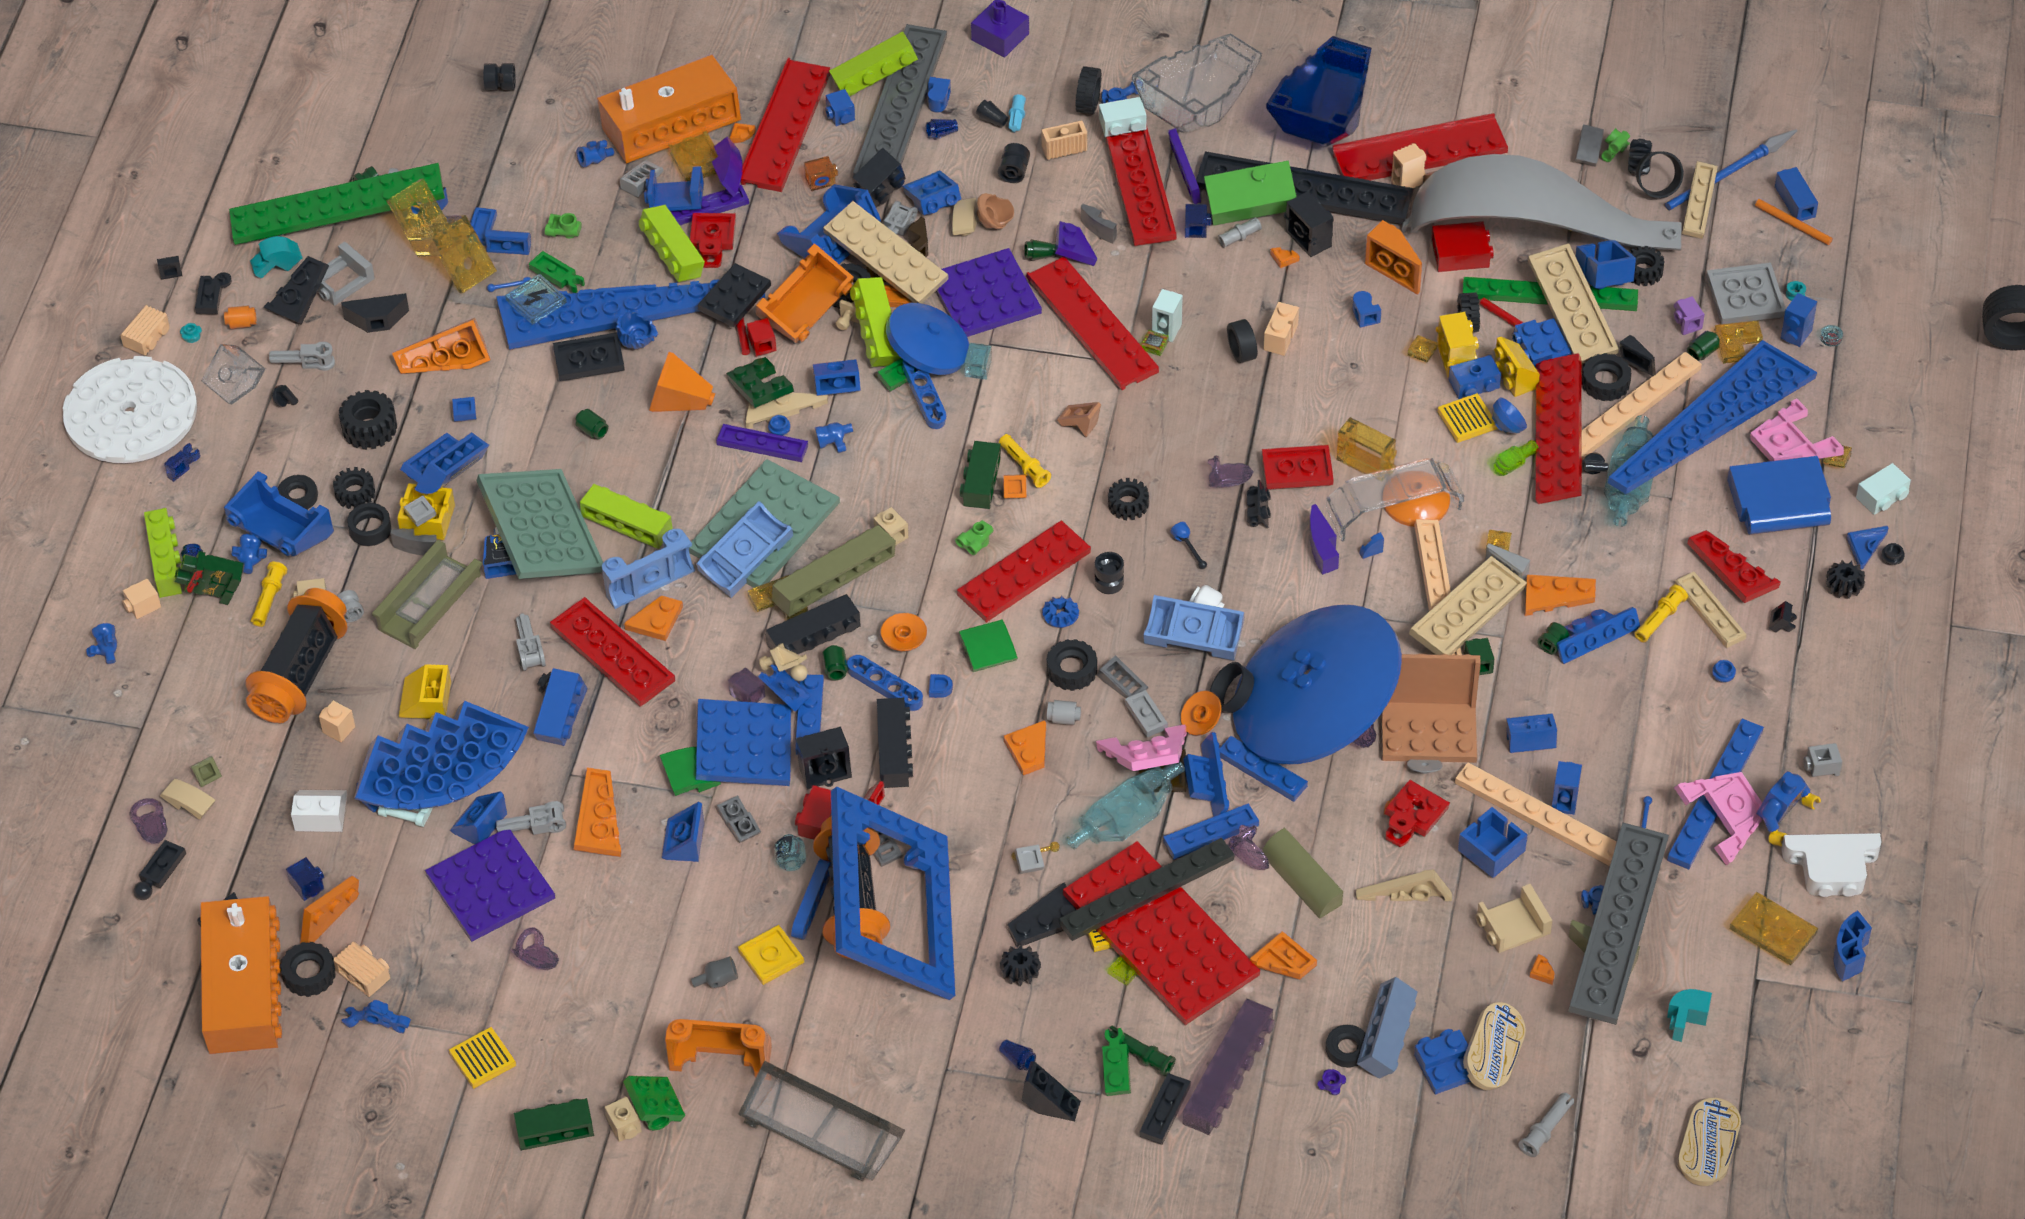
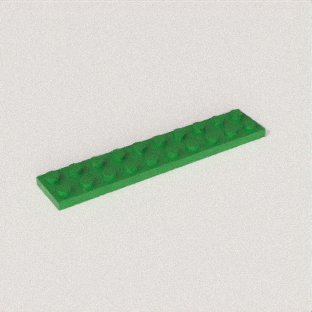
M439 163L284 196L230 208L233 241L236 245L445 199Z

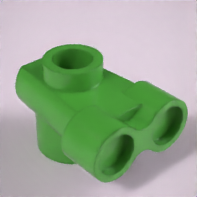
M1616 128L1605 140L1609 144L1608 149L1601 155L1604 161L1610 162L1619 151L1622 153L1630 144L1627 141L1630 138L1629 133L1626 131L1620 132Z
M565 213L562 216L550 214L549 222L545 227V235L553 237L562 235L568 239L578 237L582 223L577 221L576 216L572 213Z
M981 520L976 522L966 533L962 532L955 538V542L959 547L965 548L971 555H976L989 544V536L994 531L993 527Z

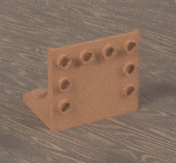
M1402 654L1401 671L1397 686L1389 703L1382 712V761H1409L1411 759L1477 763L1476 700L1480 672V655Z

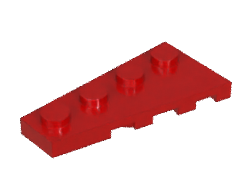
M1705 530L1689 537L1687 544L1743 603L1779 588L1781 581L1775 577L1771 579L1766 576L1765 570L1759 566L1755 568L1746 562L1747 558L1742 554L1733 553L1729 550V545L1709 531Z

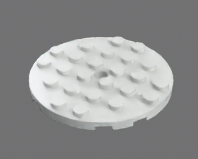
M134 356V359L122 361L120 358L92 368L74 383V388L66 396L63 405L64 426L73 444L79 450L95 459L112 463L144 461L168 451L188 433L194 423L197 412L195 391L185 373L167 361L162 363L152 360V357ZM129 407L135 408L134 412L125 411V409Z

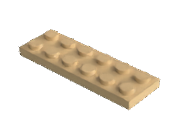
M854 201L823 227L826 235L913 303H923L948 280L946 272Z
M1568 243L1528 256V262L1572 354H1580L1581 365L1585 364L1590 357H1594L1596 354H1618L1619 348L1570 244Z
M1491 556L1410 629L1409 634L1436 655H1452L1465 641H1468L1524 590L1527 582Z

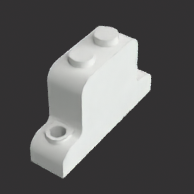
M1880 833L1784 835L1781 848L1782 857L1789 864L1803 866L1806 890L1811 895L1822 897L1859 895L1863 892L1867 876L1865 863H1872L1877 860L1881 846Z

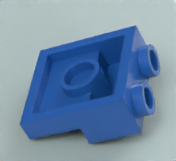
M940 170L902 186L904 194L913 200L915 208L923 215L936 213L940 208L955 205L961 200L958 184Z
M1554 318L1539 323L1536 320H1531L1515 325L1514 332L1512 333L1513 342L1521 346L1535 368L1536 364L1543 360L1572 354Z
M1446 1029L1440 1034V1037L1434 1039L1424 1037L1415 1045L1414 1057L1435 1095L1471 1082L1467 1076L1469 1074L1467 1068L1465 1069L1463 1064L1468 1043L1460 1029L1457 1031Z

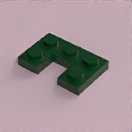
M766 357L755 359L752 363L736 367L734 370L726 373L728 381L754 408L794 392L793 384L784 375L774 377L765 383L761 381V379L776 373L775 366Z

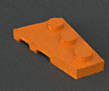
M1527 575L1525 616L1533 615V612L1540 610L1545 612L1553 611L1555 607L1566 606L1569 608L1595 603L1596 579Z
M354 876L349 877L304 909L300 944L302 942H315L357 899L359 895V880Z

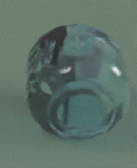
M787 834L775 843V858L777 865L787 871H795L806 862L805 844L800 837Z

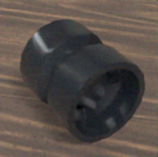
M484 63L483 80L485 91H497L499 87L502 90H515V64L502 63L501 66H498L496 63ZM500 74H503V80H500Z
M1010 143L1004 147L997 171L998 176L1008 183H1019L1024 179L1030 158L1028 148L1019 143Z
M1104 552L1098 555L1094 562L1095 587L1101 593L1115 594L1124 585V560L1115 552Z

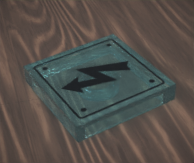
M540 273L505 295L506 301L532 325L567 303L566 297Z

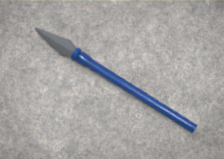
M1797 129L1768 138L1764 144L1759 145L1751 153L1717 172L1715 183L1754 160L1767 156L1768 153L1776 152L1797 132ZM1691 188L1665 203L1666 208L1670 211L1689 200Z

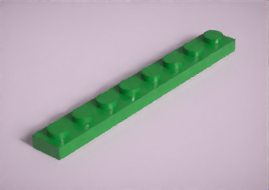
M1464 277L1463 293L1476 292L1479 300L1486 298L1489 301L1548 305L1538 282ZM1589 286L1600 309L1637 311L1638 289L1613 287L1597 289Z

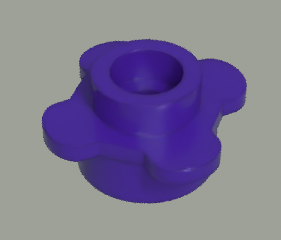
M1327 1069L1323 1073L1322 1080L1318 1081V1088L1320 1090L1325 1089L1331 1092L1332 1095L1340 1094L1342 1084L1346 1083V1077L1337 1070Z

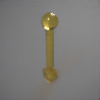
M1052 842L1050 846L1040 848V851L1051 850L1052 852H1057L1060 849V845L1058 842ZM1013 852L1011 857L1017 861L1015 852Z

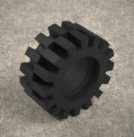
M1637 246V250L1635 248L1631 249L1630 253L1636 258L1634 281L1631 283L1636 281L1638 286H1640V283H1644V286H1648V283H1650L1652 286L1655 284V281L1657 283L1660 281V278L1663 276L1665 261L1660 251L1655 253L1656 248L1652 247L1649 250V246H1645L1644 249L1641 246ZM1647 264L1650 265L1651 268H1641L1637 265Z
M1477 293L1458 294L1457 313L1465 312L1467 319L1472 322L1473 332H1479L1480 306Z
M354 467L353 471L350 468H346V473L342 470L339 472L340 476H335V480H333L335 498L342 507L346 505L347 509H351L352 506L355 508L365 502L371 503V498L374 499L376 492L373 477L369 471L365 472L364 468H361L360 471L358 467ZM353 485L362 486V488H360L357 491L346 490L347 488Z
M1126 478V482H1123L1122 479L1118 480V484L1114 482L1112 487L1109 488L1108 507L1113 515L1116 514L1118 519L1123 516V520L1126 521L1127 517H1131V520H1135V516L1141 518L1142 513L1145 514L1149 507V491L1147 486H1144V483L1141 481L1137 484V479H1133V482H1131L1130 478ZM1125 496H1132L1137 500L1124 502L1120 499Z

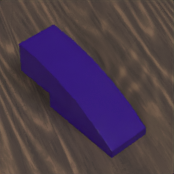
M725 137L714 146L718 157L712 161V164L721 184L734 197L737 194L742 177V157L735 144L728 137Z
M1313 504L1310 514V545L1316 565L1321 574L1324 575L1339 568V553L1336 550L1337 535L1318 506Z

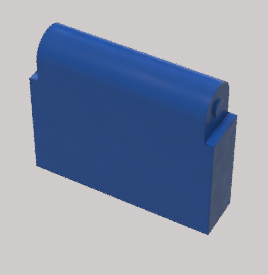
M1818 456L1729 467L1727 482L1739 521L1745 522L1749 535L1830 525L1831 511L1829 505L1831 496Z

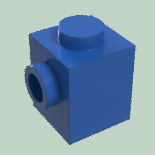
M845 89L825 95L826 115L828 119H832L835 126L855 120V107Z

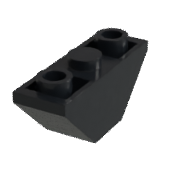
M406 293L341 302L344 320L367 333L390 330L409 312Z
M1035 1061L1030 1062L1024 1082L1022 1101L1037 1114L1075 1122L1081 1101Z

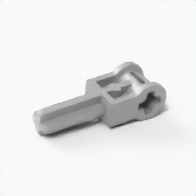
M895 201L891 211L884 220V225L895 234L904 236L910 224L915 221L918 210L915 207L909 208L901 205V202Z
M328 342L301 344L300 350L271 351L269 353L271 363H302L303 369L318 368L319 370L326 371L332 369L335 365V359L331 355L333 352L332 346Z
M522 613L516 617L520 639H516L522 669L526 671L527 668L538 665L544 667L546 663L539 635H533L529 616Z
M551 801L545 805L529 807L530 815L496 821L497 832L532 828L533 835L546 832H561L566 828V821L563 819L564 805L558 801Z

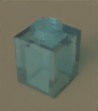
M969 344L965 359V377L987 380L992 361V348L990 345Z

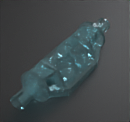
M1642 415L1635 418L1634 427L1624 431L1622 441L1612 453L1604 494L1608 499L1609 507L1615 511L1613 523L1616 526L1619 525L1620 519H1622L1621 527L1627 525L1628 515L1636 513L1639 507L1649 501L1653 478L1627 494L1608 484L1609 476L1654 437L1651 431L1647 430L1650 421L1646 416H1644L1643 423H1641Z
M1181 762L1179 764H1169L1163 769L1159 766L1149 768L1148 771L1125 781L1093 804L1085 815L1079 817L1078 820L1081 828L1066 837L1068 845L1075 850L1088 839L1096 844L1102 841H1124L1160 814L1168 793L1172 791L1170 781L1185 771ZM1159 786L1160 791L1155 796L1153 791ZM1106 825L1109 830L1100 832L1098 828Z

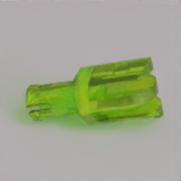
M1529 440L1520 447L1511 446L1500 453L1493 464L1495 474L1505 476L1525 464L1526 458L1536 454V450H1538L1536 442Z

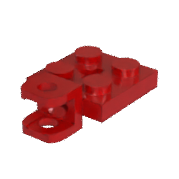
M693 213L690 241L696 249H699L701 257L705 261L703 268H719L722 263V250H733L736 213ZM708 259H714L715 261H713V262H708L707 260H708Z
M1409 780L1386 807L1384 814L1391 818L1385 839L1398 847H1402L1410 841L1414 832L1425 837L1448 810L1450 802ZM1414 806H1419L1422 809L1414 810L1413 808ZM1394 834H1400L1402 837L1396 838Z

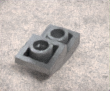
M1583 124L1575 162L1596 167L1604 129Z
M1086 204L1081 205V222L1092 233L1113 244L1117 239V224L1103 219L1101 210Z
M402 528L391 530L393 547L411 554L425 555L437 541L436 535L415 536L414 529Z
M738 795L717 805L716 809L739 843L761 833L750 812H747Z

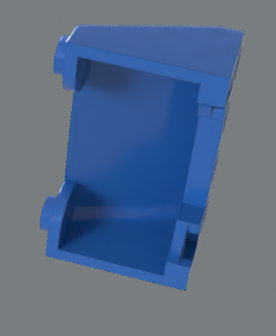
M834 184L823 196L826 211L801 233H799L796 227L790 225L784 227L777 234L784 246L803 258L809 255L807 251L815 243L840 264L851 253L826 235L823 227L852 201L881 222V219L868 190Z
M259 471L224 506L227 516L226 520L230 525L238 526L278 548L286 556H296L327 540L334 532L329 509L319 505L317 508L312 507L310 510H307L279 495L276 486L269 487L265 482L268 479L267 475Z

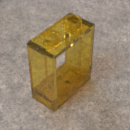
M1350 417L1338 431L1336 460L1383 483L1387 476L1390 477L1394 473L1396 468L1394 464L1397 450H1395L1396 440ZM1356 443L1380 454L1381 458L1357 447Z

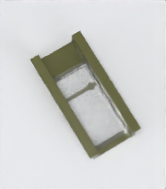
M437 540L372 612V616L376 617L379 631L416 649L419 646V642L473 581L481 576L480 567L482 562L474 558L466 566L447 556L445 543Z

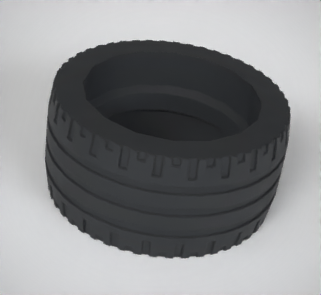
M2025 285L2004 286L1990 293L1983 303L1982 322L1984 334L1987 340L1996 347L2012 351L2025 350V321L2007 322L2000 320L2001 317L2012 313L2025 314Z

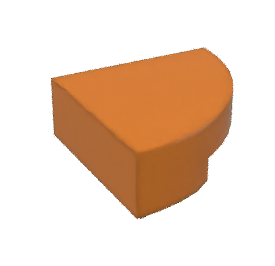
M735 123L730 140L733 143H740L750 139L756 131L755 125Z
M1281 247L1270 249L1271 256L1280 268L1300 261V256L1293 250H1282Z
M1538 954L1531 969L1530 978L1553 985L1554 970L1549 964L1548 959Z

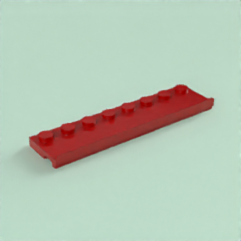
M789 57L787 58L743 163L741 185L750 183L756 184L757 188L777 192L783 191L829 79L830 67L790 60Z
M1494 113L1336 144L1332 147L1333 158L1336 159L1340 175L1365 180L1391 177L1394 151L1401 150L1405 146L1408 147L1412 143L1425 152L1424 170L1445 166L1468 157L1508 153V145Z
M1062 257L1031 273H1026V278L1122 391L1133 382L1139 383L1159 373V366L1066 257Z

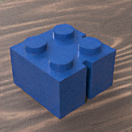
M1616 240L1598 242L1596 259L1594 258L1596 247L1594 243L1576 246L1575 257L1587 282L1594 288L1603 289L1606 286L1623 285L1634 281L1636 258Z
M1493 807L1477 819V823L1473 822L1460 833L1458 845L1459 852L1492 878L1496 877L1526 851L1528 835L1512 822L1508 824L1507 832L1508 819Z

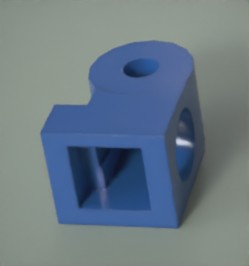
M930 77L928 82V107L933 112H942L946 109L950 98L951 80Z
M1366 291L1356 292L1353 296L1352 311L1359 327L1381 323V308L1379 304L1372 305L1371 294Z

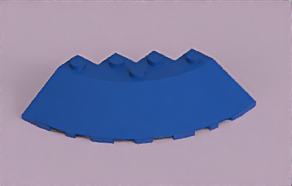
M464 701L456 710L454 719L435 712L429 719L425 731L406 724L399 732L396 742L377 735L368 749L354 799L371 805L405 810L427 809L461 800L490 783L507 766L521 746L529 727Z

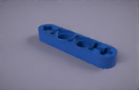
M903 360L902 368L926 424L932 429L942 428L945 425L947 415L929 373L917 368L914 373L913 366ZM921 378L926 381V384L918 386L914 381ZM925 396H930L934 399V402L927 404L922 399ZM935 409V412H934V413H935V415H936L937 418H940L939 421H937L936 418H932V417H933V411H932V410Z
M854 655L848 659L847 667L851 677L886 698L904 697L905 707L910 706V711L919 710L923 706V694L918 688L862 655ZM879 674L882 678L878 681H873L870 679V676ZM892 685H897L900 687V690L892 692L888 688Z
M819 859L793 922L791 936L804 940L807 936L830 878L828 867L832 866L830 861Z

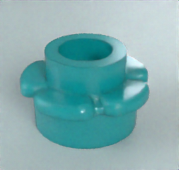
M188 323L180 330L181 337L187 343L197 342L201 337L200 333H202L201 327L196 326L195 323Z

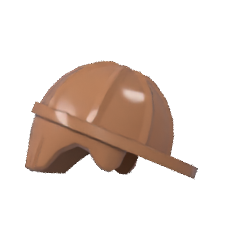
M988 193L981 194L978 197L977 216L984 227L1001 230L1013 219L1014 207L1008 199L998 198L995 194Z

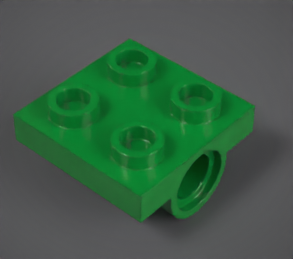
M627 1076L623 1083L640 1120L645 1121L650 1130H660L671 1121L681 1122L685 1117V1113L668 1077Z

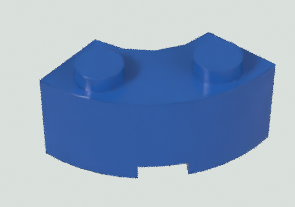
M1858 910L1843 922L1836 940L1833 959L1836 972L1842 982L1861 973L1864 967L1866 955L1863 948L1869 943L1872 927Z

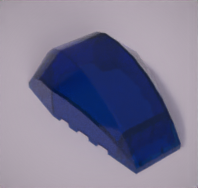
M1332 36L1317 49L1313 56L1309 55L1305 59L1304 64L1296 66L1291 75H1286L1282 78L1266 103V109L1282 131L1287 135L1325 147L1352 135L1360 122L1372 48Z

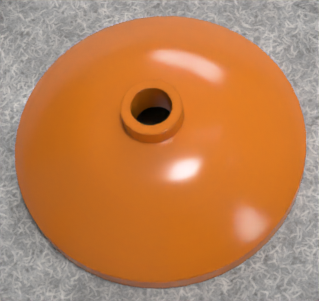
M1406 472L1394 477L1387 483L1383 491L1382 502L1385 511L1392 519L1403 525L1415 527L1416 519L1441 520L1449 509L1450 493L1446 485L1431 474Z

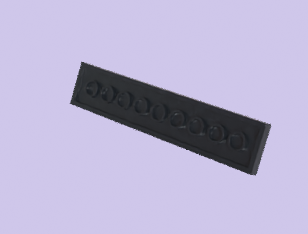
M1205 151L1196 181L1199 188L1206 189L1204 176L1272 163ZM1290 166L1296 197L1308 191L1319 200L1326 211L1384 220L1397 224H1402L1407 219L1414 188Z

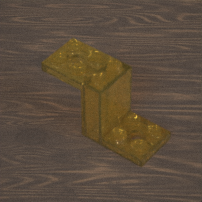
M419 179L387 200L417 256H439L459 293L466 292L497 271L467 216H444L424 179ZM415 202L420 207L418 214H414L411 210L412 204ZM467 257L472 261V267L469 270L464 267V260Z

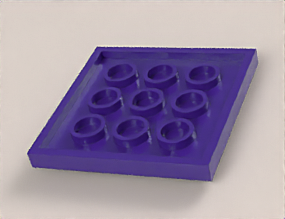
M1009 248L942 269L948 274V280L936 290V293L947 314L960 325L967 337L1042 314V307Z
M502 830L425 870L427 878L471 942L555 899L554 891L511 830Z

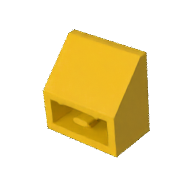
M1501 336L1498 337L1496 348L1494 349L1495 363L1501 372L1505 388L1510 390L1514 397L1536 390L1540 374L1518 343Z
M425 664L405 677L399 718H431L435 712L446 716L451 687L448 665Z

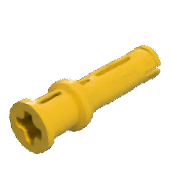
M1005 434L1000 438L999 443L1022 467L1023 474L1029 476L1037 488L1045 486L1050 481L1051 473L1040 466L1038 459L1031 458L1010 435Z
M272 561L267 566V575L261 582L262 592L251 618V622L255 626L263 627L265 625L273 599L282 588L281 581L283 576L287 574L288 569L280 562Z
M1672 585L1669 588V593L1659 599L1658 607L1638 630L1634 632L1635 637L1640 642L1645 643L1669 615L1675 614L1679 604L1688 599L1687 592L1679 585Z

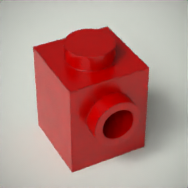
M768 318L747 323L748 338L755 356L777 351L775 335Z

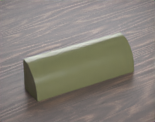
M1285 827L1268 840L1261 855L1319 919L1342 905L1343 890Z

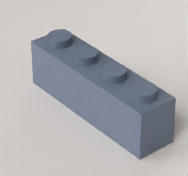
M1397 977L1380 984L1357 1061L1359 1066L1379 1079L1392 1074L1397 1069L1399 1054L1404 1046L1403 1040L1410 1026L1411 1013L1416 1006L1415 1000L1418 991Z

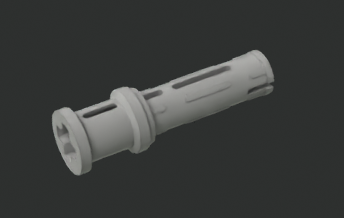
M1565 1092L1561 1093L1541 1121L1530 1127V1133L1526 1138H1522L1518 1144L1523 1153L1530 1157H1536L1539 1154V1149L1543 1143H1547L1550 1140L1551 1131L1574 1104L1573 1098L1569 1102L1567 1101L1571 1095Z

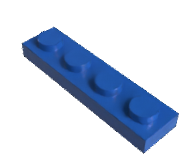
M807 675L805 680L800 681V685L811 696L798 708L796 738L821 732L824 675Z
M1230 736L1219 748L1221 759L1293 802L1308 787L1307 780L1278 763L1260 758L1249 750L1243 742L1233 736Z
M1248 803L1163 836V843L1174 860L1220 838L1225 840L1259 826V819Z

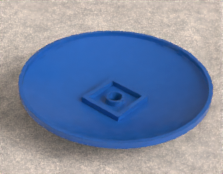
M1332 605L1319 608L1287 623L1261 645L1245 667L1253 674L1254 687L1244 706L1233 713L1234 725L1240 739L1249 750L1260 758L1273 763L1289 765L1322 759L1352 743L1381 715L1397 686L1401 671L1402 654L1395 631L1378 613L1356 605ZM1241 675V677H1240V679H1239V682H1238V684H1237V688H1236L1235 693L1237 692V690H1238V688H1239V686H1240L1241 679H1242V675Z

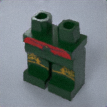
M199 551L196 557L184 554L181 567H178L176 570L174 582L184 584L185 592L192 593L193 591L199 595H212L220 598L219 603L228 605L241 582L243 563L214 555L205 556L206 552Z

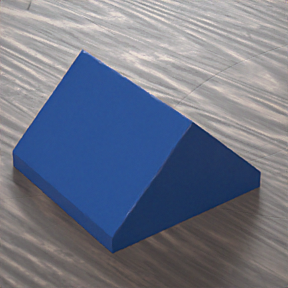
M500 791L476 797L450 831L473 844L488 838L496 829V821L504 819L507 815L504 794Z
M698 801L668 818L662 853L663 859L699 862L704 829L702 803Z

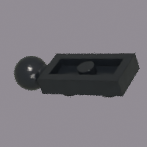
M164 840L140 872L139 877L141 881L134 886V896L139 900H147L152 895V886L161 889L186 855L185 848Z

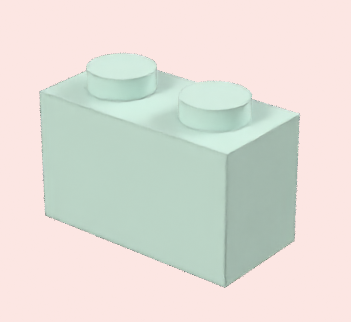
M1140 97L1099 104V120L1105 137L1146 130V112Z
M1161 290L1152 308V332H1157L1156 336L1160 337L1162 334L1168 337L1164 340L1173 342L1182 325L1183 295L1173 291Z
M1892 463L1859 483L1856 499L1875 515L1881 510H1887L1894 502L1906 498L1909 494L1911 479Z

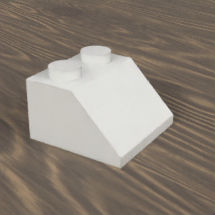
M299 790L294 795L291 812L295 831L342 832L347 790Z

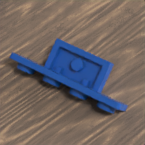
M1630 607L1616 615L1603 609L1594 610L1590 615L1575 619L1571 624L1565 626L1569 637L1557 642L1561 662L1564 664L1637 630L1640 627L1636 608Z
M1210 732L1201 743L1203 757L1187 754L1183 760L1190 797L1211 801L1213 817L1228 811L1229 800L1227 799L1226 781L1223 776V763L1220 759L1219 743L1216 733Z

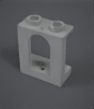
M346 242L338 246L340 256L328 263L329 267L317 291L323 300H328L334 306L375 279L372 264ZM347 266L359 275L358 278L336 292L325 283L326 280Z

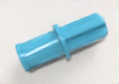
M1020 94L1013 96L1012 107L1009 110L1008 128L1012 132L1021 129L1022 119L1025 117L1024 105L1026 98Z

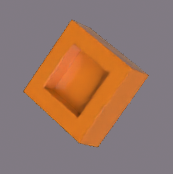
M1026 474L1004 475V498H1027Z

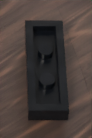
M1170 1073L1167 1074L1139 1131V1137L1163 1145L1191 1087L1190 1080Z

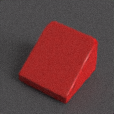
M879 781L871 787L864 799L880 805L885 797L884 782Z

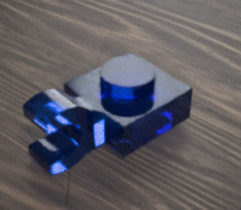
M188 443L183 447V452L180 450L177 454L170 457L164 463L167 478L174 482L190 469L189 464L200 458V450L197 449L190 453L193 448L192 444Z

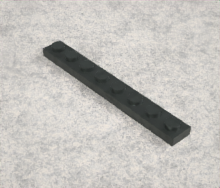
M1220 838L1060 918L1059 924L1070 940L1074 941L1233 861L1235 854L1223 838Z

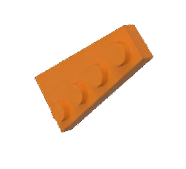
M587 767L574 850L621 857L611 771Z

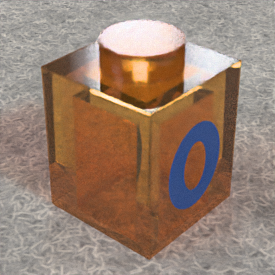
M829 156L804 162L805 178L811 191L836 184L835 176H838L836 164L831 163Z

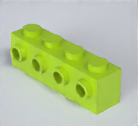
M902 31L829 70L839 91L845 89L848 95L852 96L884 77L892 75L897 70L910 65L918 60L911 43Z
M661 205L643 209L641 219L639 220V227L649 239L650 244L658 252L660 259L665 262L669 272L673 274L678 282L701 277L705 261L667 206Z
M882 277L858 279L850 290V296L855 303V314L860 322L861 337L865 341L866 356L870 360L871 367L888 366L901 359V357L891 346L886 334V324L892 312Z
M593 484L580 501L581 514L584 518L657 549L663 544V535L673 529L671 516L666 512L658 511L644 503L636 502L626 495L617 494L607 487Z
M167 508L144 512L159 598L182 594L181 584L174 582L175 573L178 568L177 564H181L179 550L175 551L174 548L178 546L176 533L172 534V530L175 529L173 516H168Z

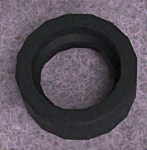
M1246 319L1228 323L1227 337L1235 360L1238 363H1243L1256 359L1258 356L1257 342L1250 323Z
M361 504L355 507L347 518L350 537L359 545L375 546L384 542L390 536L392 528L389 512L380 504ZM367 518H376L383 522L377 529L371 531H362L356 528L360 521Z

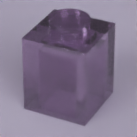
M746 667L740 672L734 673L728 680L730 695L737 701L758 703L766 697L764 682Z

